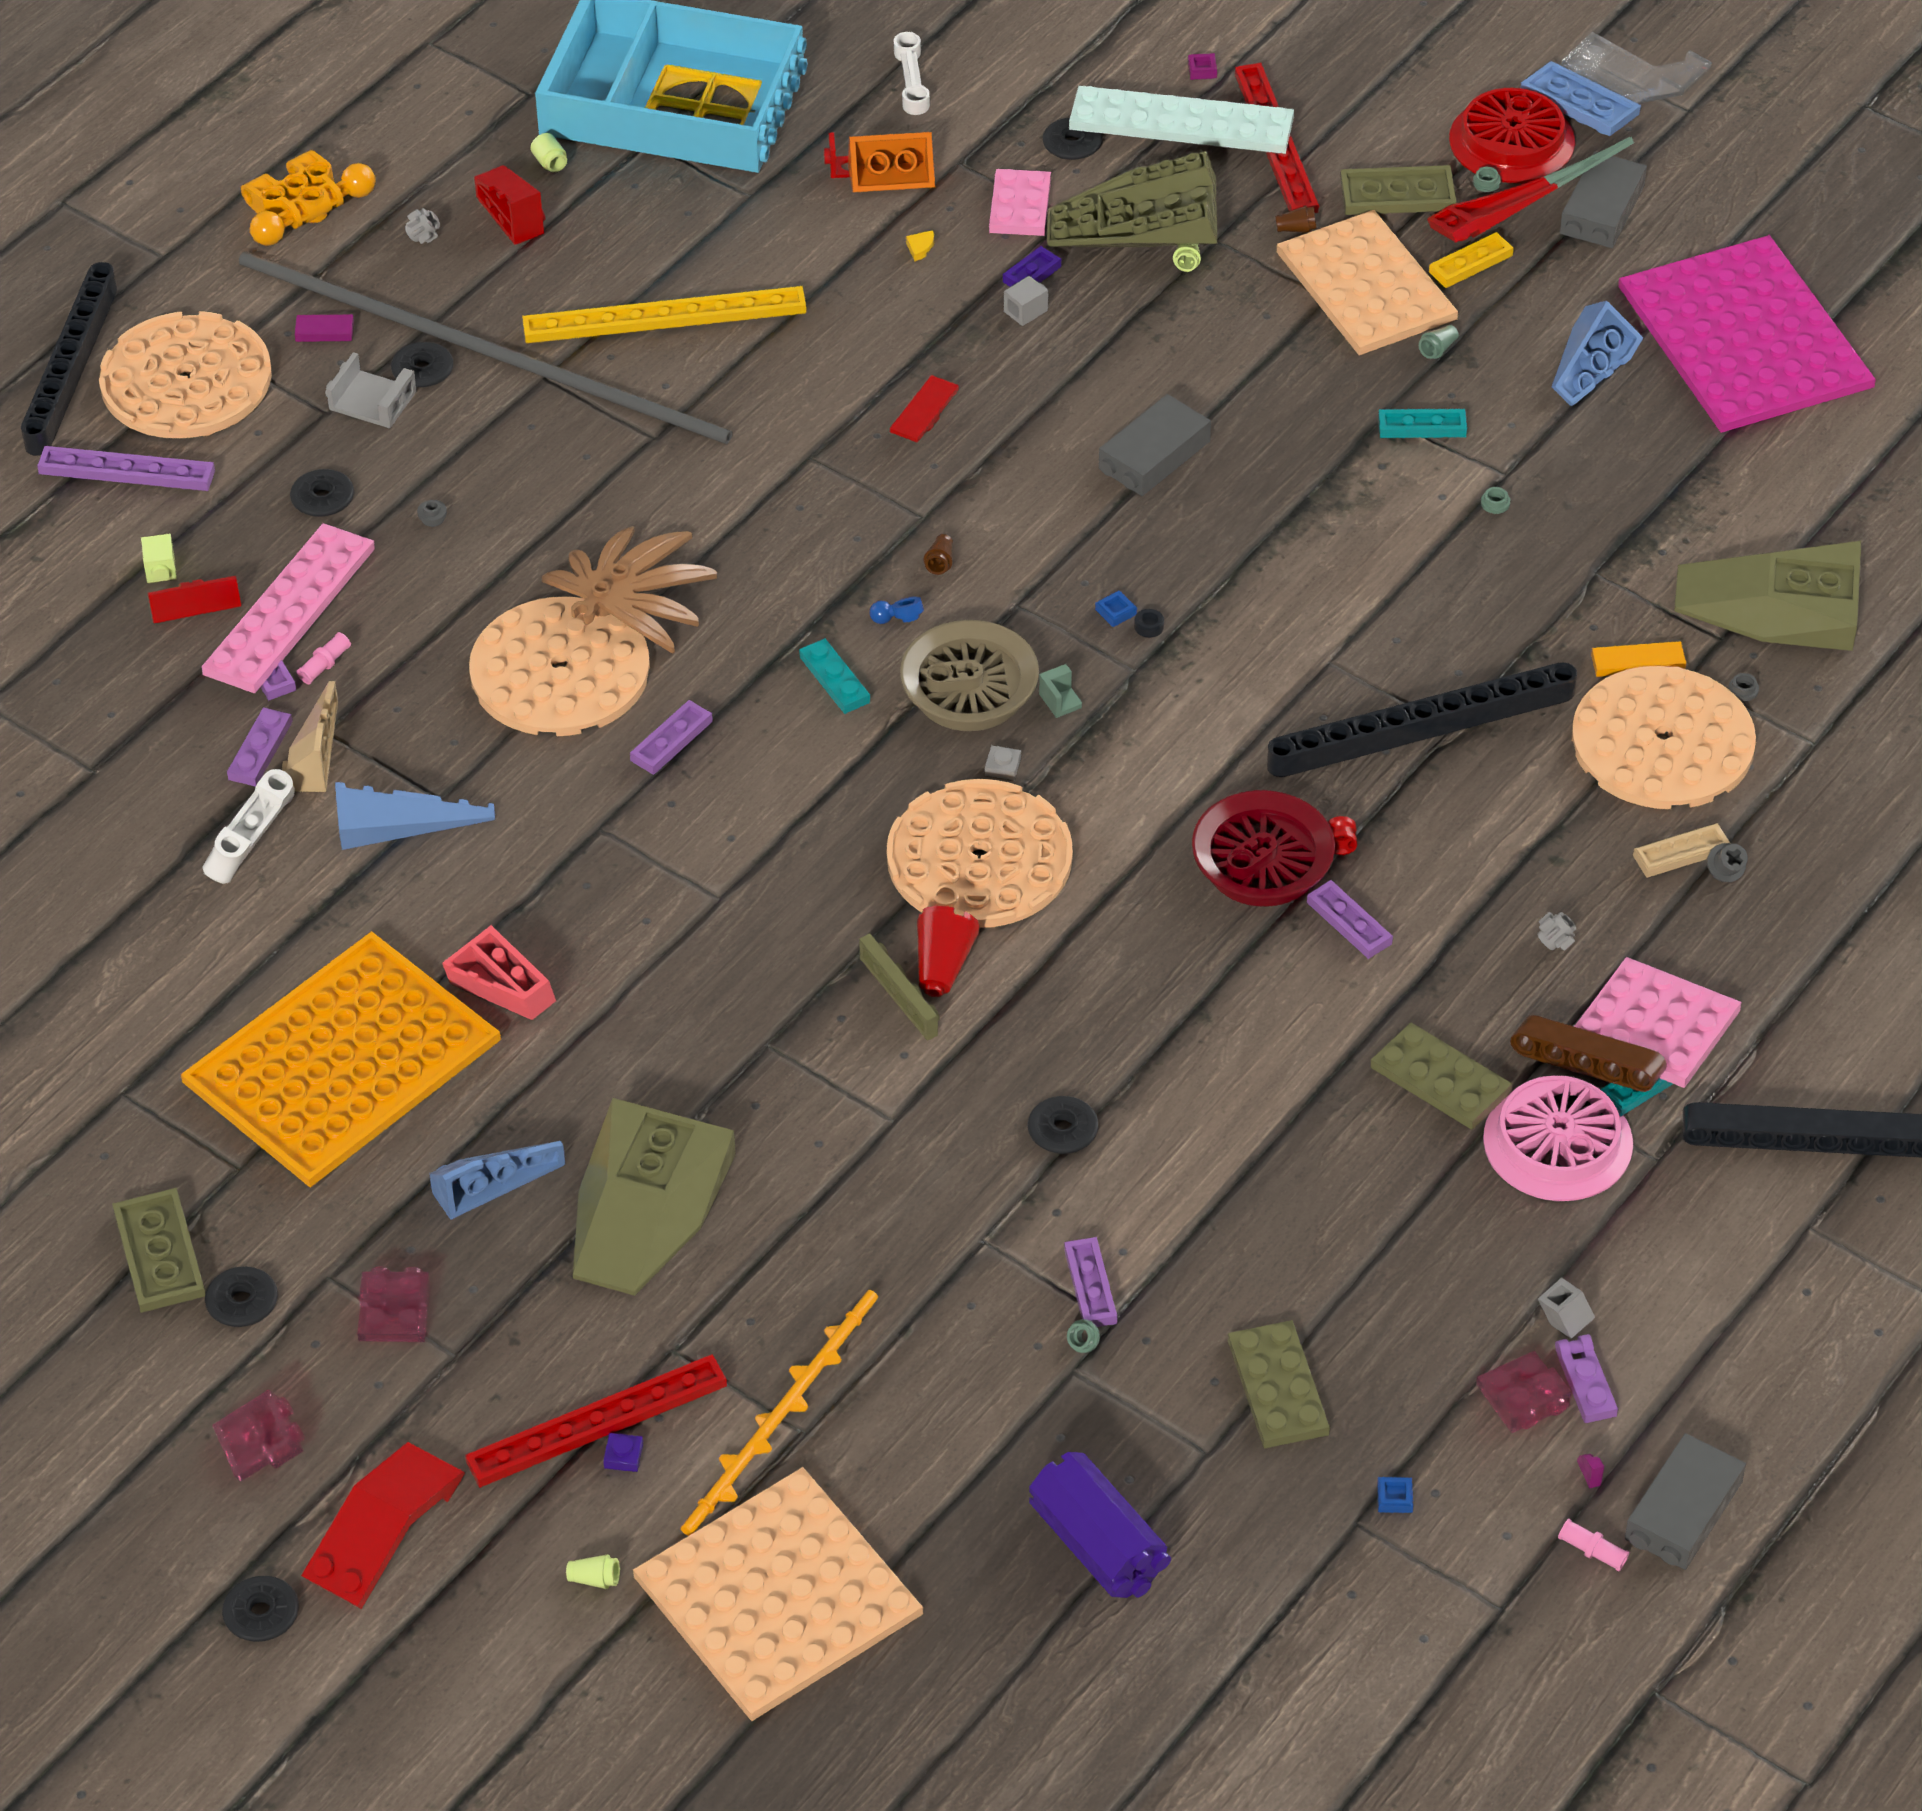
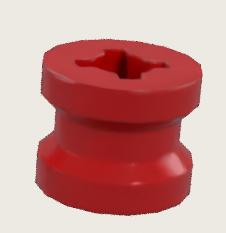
M1345 816L1330 819L1328 823L1335 840L1334 854L1346 855L1352 853L1358 845L1356 822Z

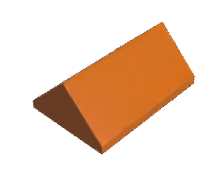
M932 132L849 137L848 169L852 192L935 188Z

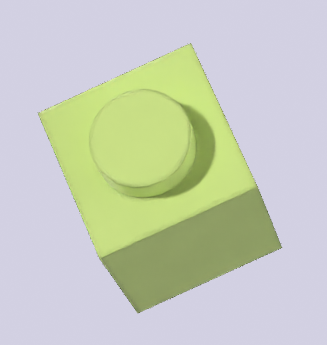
M171 534L141 537L147 583L177 579Z

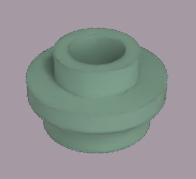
M1492 167L1480 168L1473 177L1474 187L1482 192L1495 191L1501 184L1500 175Z
M1491 487L1482 495L1481 506L1489 513L1500 514L1509 509L1510 497L1503 488Z
M1077 1320L1068 1329L1067 1341L1077 1352H1091L1099 1343V1330L1090 1320ZM1084 1330L1088 1334L1086 1342L1082 1339V1332Z

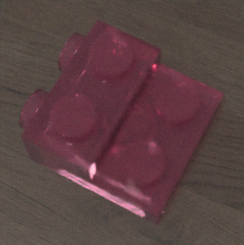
M381 1266L372 1268L370 1272H362L359 1295L358 1341L425 1342L431 1289L429 1273L423 1272L417 1267H408L403 1272H390L387 1268Z
M1535 1351L1477 1376L1476 1385L1511 1433L1520 1429H1529L1536 1425L1538 1421L1551 1415L1557 1416L1563 1413L1570 1405L1571 1390L1554 1367L1548 1369Z
M269 1389L212 1425L231 1470L240 1482L268 1464L276 1469L304 1451L300 1442L305 1439V1436L297 1423H291L289 1416L294 1413L291 1405L285 1397L278 1398Z

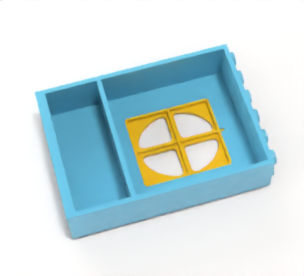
M580 0L535 92L539 135L550 133L556 138L759 173L763 162L766 163L768 161L770 145H774L776 142L778 127H782L784 124L785 111L791 108L793 92H797L799 89L800 76L805 75L807 70V59L804 58L807 40L803 38V27L652 0ZM707 82L700 100L664 95L668 89L683 83ZM719 85H726L744 96L748 102V108L710 102ZM659 106H668L694 111V115L688 116L656 109ZM706 114L737 118L742 121L740 124L705 119L704 116Z

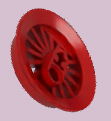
M1499 88L1477 96L1456 117L1450 129L1449 143L1456 159L1471 172L1476 174L1482 167H1492L1497 170L1501 182L1527 183L1561 170L1574 153L1575 136L1573 129L1564 118L1560 108L1548 97L1528 89Z

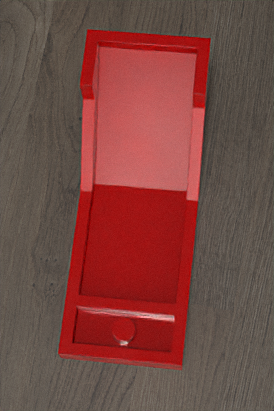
M407 1442L353 1486L301 1576L362 1609L410 1525L441 1499L449 1502L465 1472Z

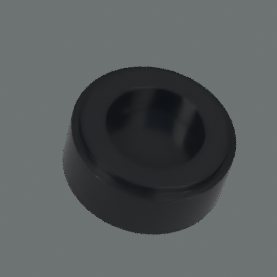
M1154 609L1139 611L1134 619L1135 631L1140 636L1147 638L1160 635L1164 630L1163 615Z

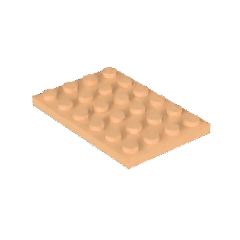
M1375 210L1277 244L1278 255L1358 355L1453 322L1458 318L1456 308Z

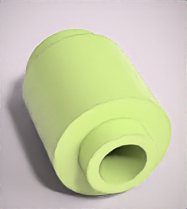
M540 134L531 143V152L544 169L550 172H558L566 166V151L552 134Z

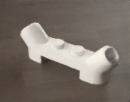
M273 769L264 774L248 801L229 826H225L217 836L214 847L202 867L205 875L221 884L231 882L238 867L283 807L292 801L295 788L293 780L288 773L280 769Z

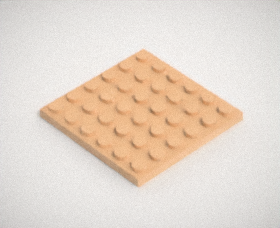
M804 1467L633 1569L634 1578L751 1721L923 1615V1606Z

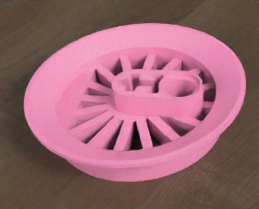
M1544 1076L1520 1085L1489 1113L1484 1127L1483 1141L1485 1153L1498 1175L1519 1191L1545 1200L1574 1201L1589 1198L1605 1191L1622 1177L1630 1163L1633 1151V1138L1630 1126L1624 1115L1619 1116L1617 1108L1611 1099L1596 1086L1569 1076ZM1563 1094L1560 1111H1558L1554 1097ZM1569 1095L1578 1097L1566 1112ZM1587 1101L1591 1103V1105L1582 1109ZM1506 1127H1511V1128H1516V1129L1506 1130ZM1523 1141L1516 1146L1513 1144V1142ZM1538 1148L1531 1158L1525 1155ZM1548 1152L1552 1155L1550 1165L1540 1163Z

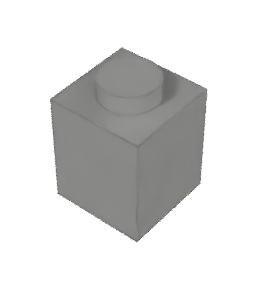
M1030 276L1004 291V312L1022 326L1048 311V290L1043 284L1038 283Z
M1560 1278L1538 1298L1550 1325L1571 1339L1595 1318L1583 1292L1563 1278Z

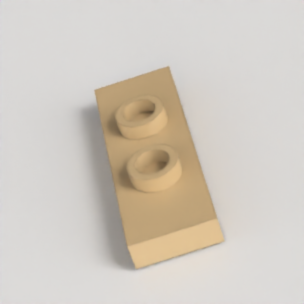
M1716 823L1635 848L1633 857L1646 878L1706 860L1710 850L1716 845L1730 842L1719 824Z

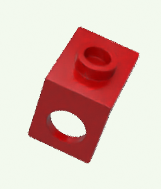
M830 132L829 147L824 148V163L830 164L831 178L850 177L849 171L841 167L843 164L848 163V156H836L834 132Z

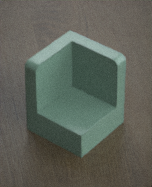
M1066 664L1039 674V695L1056 718L1082 708L1081 700L1071 688L1072 671Z

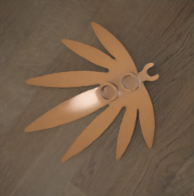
M634 526L621 530L606 543L601 552L596 570L591 569V563L586 553L581 550H573L569 553V565L574 574L564 570L548 572L541 577L542 583L549 584L585 599L572 605L571 612L573 618H576L580 613H585L583 615L584 624L588 625L593 622L595 615L607 616L611 614L638 633L674 654V643L669 635L646 613L696 627L699 626L698 617L692 611L671 599L659 595L636 592L717 579V572L712 568L695 564L666 565L645 572L691 540L692 533L688 531L667 533L646 540L627 552L617 562L635 532Z

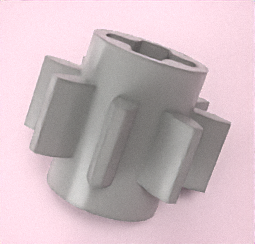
M424 208L420 211L416 209L407 215L410 221L406 223L405 230L410 239L423 244L424 242L429 243L438 237L435 231L439 229L440 222L432 211H426Z
M1548 912L1538 921L1541 924L1539 926L1541 930L1537 935L1541 942L1550 950L1561 947L1565 951L1575 942L1573 938L1575 934L1573 932L1577 928L1574 922L1563 912H1560L1558 915Z

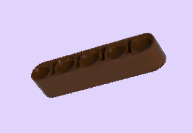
M1536 1015L1528 1016L1510 1040L1513 1049L1524 1057L1642 1092L1649 1091L1667 1067L1666 1060L1657 1051Z

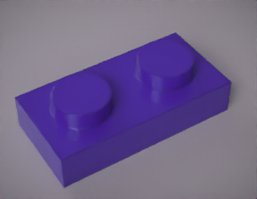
M1040 246L1003 273V283L1011 287L1028 276L1041 283L1061 268V258Z

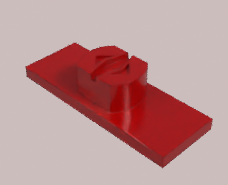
M931 375L892 424L890 433L918 443L927 431H930L934 423L936 424L940 419V413L957 393L959 385Z
M236 576L205 582L202 579H198L190 583L189 581L180 583L178 587L148 593L154 624L241 607Z

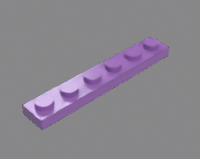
M44 446L37 465L38 472L42 475L209 491L215 473L214 462Z

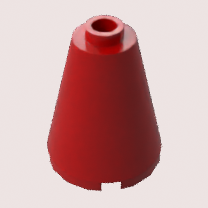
M936 905L923 909L922 914L919 913L917 919L919 986L924 990L925 994L931 997H941L943 994L950 992L979 934L980 925L975 917L965 911L963 916L955 914V908Z

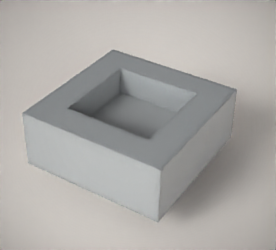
M991 745L985 765V776L1015 780L1021 760V750Z

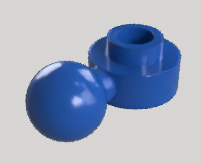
M908 597L892 605L886 601H877L872 604L869 613L871 619L878 624L889 622L893 616L897 619H902L903 622H911L920 617L919 614L924 611L920 597Z

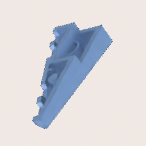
M342 782L335 783L342 850L495 820V809L492 803H489L488 807L469 805L468 800L459 799L458 803L441 801V797L399 790H394L392 794L374 792L371 786H364L363 790L346 788L345 783Z

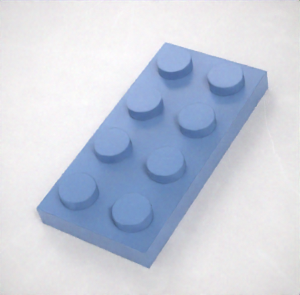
M1552 61L1521 82L1520 86L1522 89L1532 90L1548 97L1560 108L1563 114L1608 136L1614 134L1640 113L1641 105Z

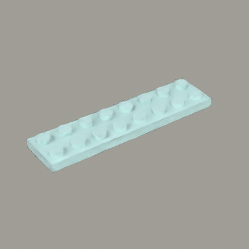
M1078 86L1069 120V130L1286 154L1294 119V109Z

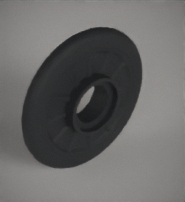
M1063 118L1051 123L1043 133L1042 139L1045 148L1054 156L1062 159L1078 160L1089 157L1102 144V133L1069 130L1070 118ZM1073 136V137H1077V138H1079V139H1078V140L1071 141V140H1067L1066 138Z
M417 342L403 347L394 355L391 362V370L395 378L398 377L403 368L412 370L415 374L416 387H429L442 382L450 375L453 369V358L450 352L439 344ZM420 362L429 363V365L426 367L415 366L417 363Z
M318 469L303 474L294 482L290 490V499L294 507L304 514L316 517L330 516L342 511L350 504L354 496V487L351 480L343 473L330 469ZM319 490L329 491V493L324 496H318L315 494Z
M1056 1096L1040 1102L1033 1108L1029 1115L1027 1126L1031 1138L1038 1146L1053 1153L1067 1154L1082 1150L1094 1140L1098 1132V1118L1094 1110L1084 1101L1070 1096ZM1066 1120L1072 1125L1067 1129H1059L1054 1124L1057 1121Z
M248 1266L234 1267L220 1273L211 1281L205 1293V1305L209 1314L221 1324L231 1327L250 1326L262 1321L272 1312L277 1302L278 1290L274 1280L266 1272ZM244 1291L250 1294V1297L245 1301L238 1302L232 1299L238 1292Z
M255 1576L241 1581L229 1591L223 1603L222 1616L227 1628L235 1636L253 1642L268 1641L282 1635L293 1625L298 1614L299 1602L295 1591L285 1581L273 1576ZM257 1603H266L270 1606L269 1610L264 1614H254L251 1611L252 1607Z

